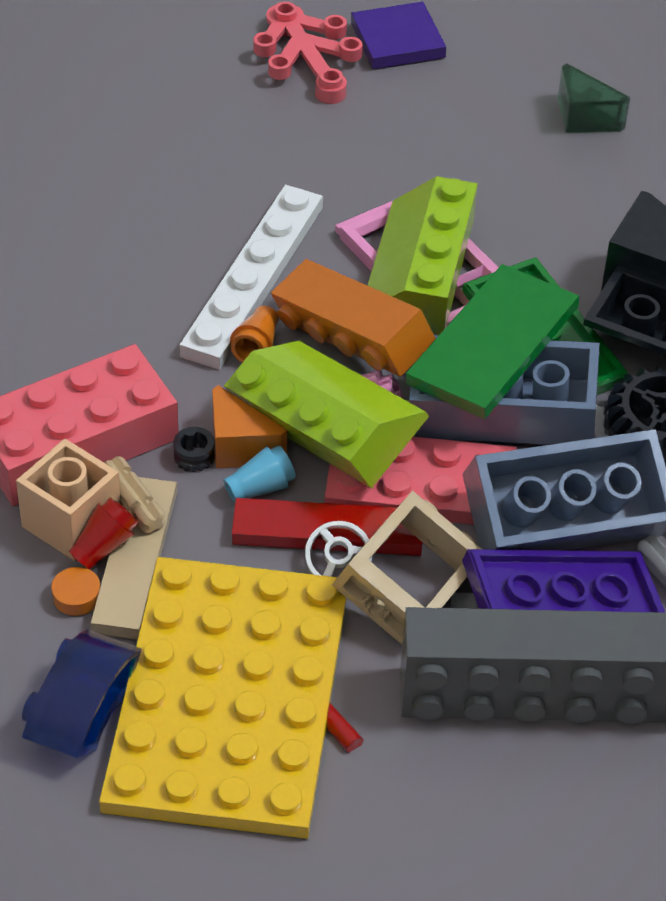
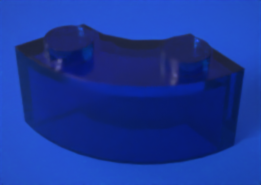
M88 629L82 631L73 639L65 638L58 649L56 661L47 674L39 693L32 692L25 702L22 720L26 722L22 738L75 758H80L96 751L112 713L124 699L128 679L137 667L142 648Z

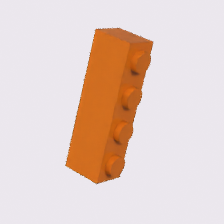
M305 259L271 292L273 299L279 307L277 315L287 327L292 330L299 328L307 332L319 343L326 341L336 346L348 357L355 355L364 359L377 371L384 369L401 377L436 339L421 309L308 259Z

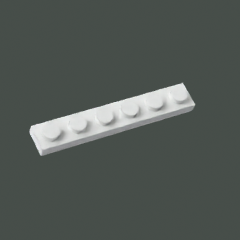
M285 184L180 343L181 358L218 370L222 368L232 352L230 343L232 332L250 317L257 307L262 305L323 208L322 195Z

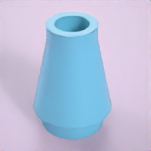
M278 445L272 449L268 447L262 449L236 472L223 479V483L230 498L235 503L236 498H253L288 488V482L295 479L296 474L289 457L283 448Z

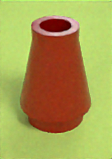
M109 497L103 505L97 504L69 553L83 566L91 570L97 562L135 535L132 530L139 521L121 504Z

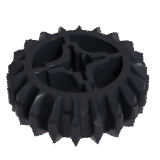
M657 364L652 372H648L640 367L635 375L625 373L620 383H614L608 400L605 401L603 427L604 433L608 436L656 429L666 466V371H663Z

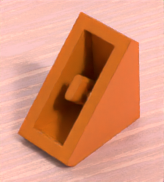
M217 385L212 389L216 468L242 467L265 447L272 449L279 445L287 454L286 428L223 387Z

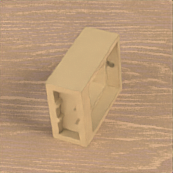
M412 490L349 562L332 586L402 644L406 607L442 608L467 578L462 562L467 549L481 548L470 535L460 531L443 517L432 503L423 500ZM400 524L456 570L426 607L422 606L369 561Z

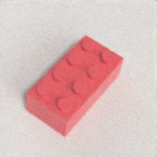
M136 344L0 396V488L12 507L19 504L16 480L63 439H67L102 462L112 460L116 456L129 460L173 442L175 435L179 432L178 402Z

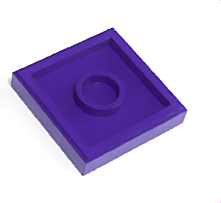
M423 1L351 12V25L358 39L363 43V50L372 69L446 58V45Z

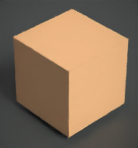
M63 439L16 480L21 527L73 561L76 559L69 553V550L76 543L97 504L103 505L109 497L121 504L119 472L67 439Z

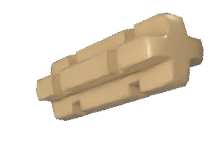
M116 456L112 460H106L105 464L119 472L121 502L134 517H137L136 519L139 521L138 526L141 530L151 533L155 529H161L165 524L163 519L165 516L164 511L157 502L151 501L153 499L152 495L138 476L130 471L132 468L126 460L120 456Z

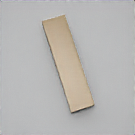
M138 477L152 495L153 499L151 501L157 502L164 511L165 516L163 519L165 524L161 529H155L151 533L142 531L137 524L132 530L135 535L109 554L91 620V634L138 640L157 557H161L177 495V482Z

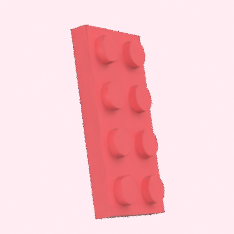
M412 437L372 489L329 463L324 503L398 507L413 490L423 500L432 503L438 512L449 522L474 525L463 480V472L476 455L517 450V447Z

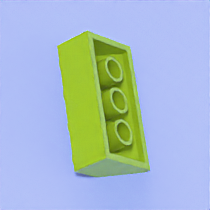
M439 176L430 179L392 201L367 285L421 309L433 334L440 335L447 326L474 222L478 183Z
M301 341L252 351L224 385L230 393L286 428L288 439L371 489L429 417L426 411Z

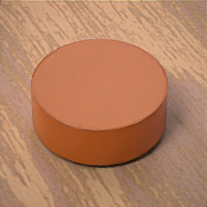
M71 567L59 572L54 577L51 585L52 599L55 607L60 612L71 616L84 615L93 611L100 590L98 576L93 571L83 567Z

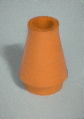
M265 305L257 307L254 313L232 332L230 336L231 351L240 362L243 363L254 350L273 346L275 329L279 321L277 312L273 308Z

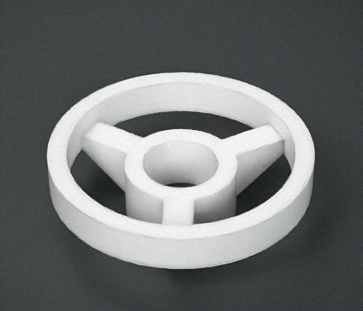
M332 521L318 527L309 537L305 549V560L310 573L320 575L310 559L312 544L319 535L326 542L324 556L328 565L323 576L332 577L336 568L346 567L363 547L352 546L348 539L340 536L334 537L328 530L334 528L348 529L356 533L366 544L369 538L365 532L358 526L346 521ZM336 545L344 546L348 551V555L341 560L334 559L329 553L331 548Z

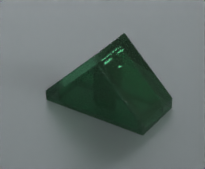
M568 63L562 66L558 101L565 133L621 132L624 130L630 97Z

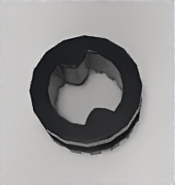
M187 427L175 435L173 440L174 461L178 464L179 468L184 467V471L192 469V472H196V469H199L201 472L204 471V467L208 469L210 464H213L215 459V442L211 432L201 427ZM199 444V448L193 449L192 452L186 450V447L193 448Z

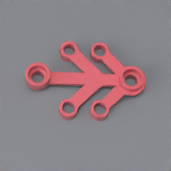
M280 2L270 7L266 13V21L270 25L266 32H260L253 38L254 53L260 57H270L268 60L269 76L276 80L289 78L292 66L301 54L317 77L315 81L316 98L326 104H336L343 101L346 97L347 80L340 70L328 66L319 51L338 56L347 62H355L361 59L362 41L356 37H345L347 33V20L340 15H330L325 20L304 15L300 7L291 2ZM304 29L323 33L327 38L308 34ZM282 36H289L290 40L282 53L274 55L276 53V43Z

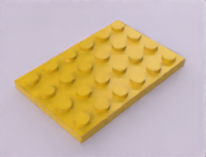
M157 557L99 800L100 813L308 839L325 740L328 709L331 702L347 598L332 586L337 577Z

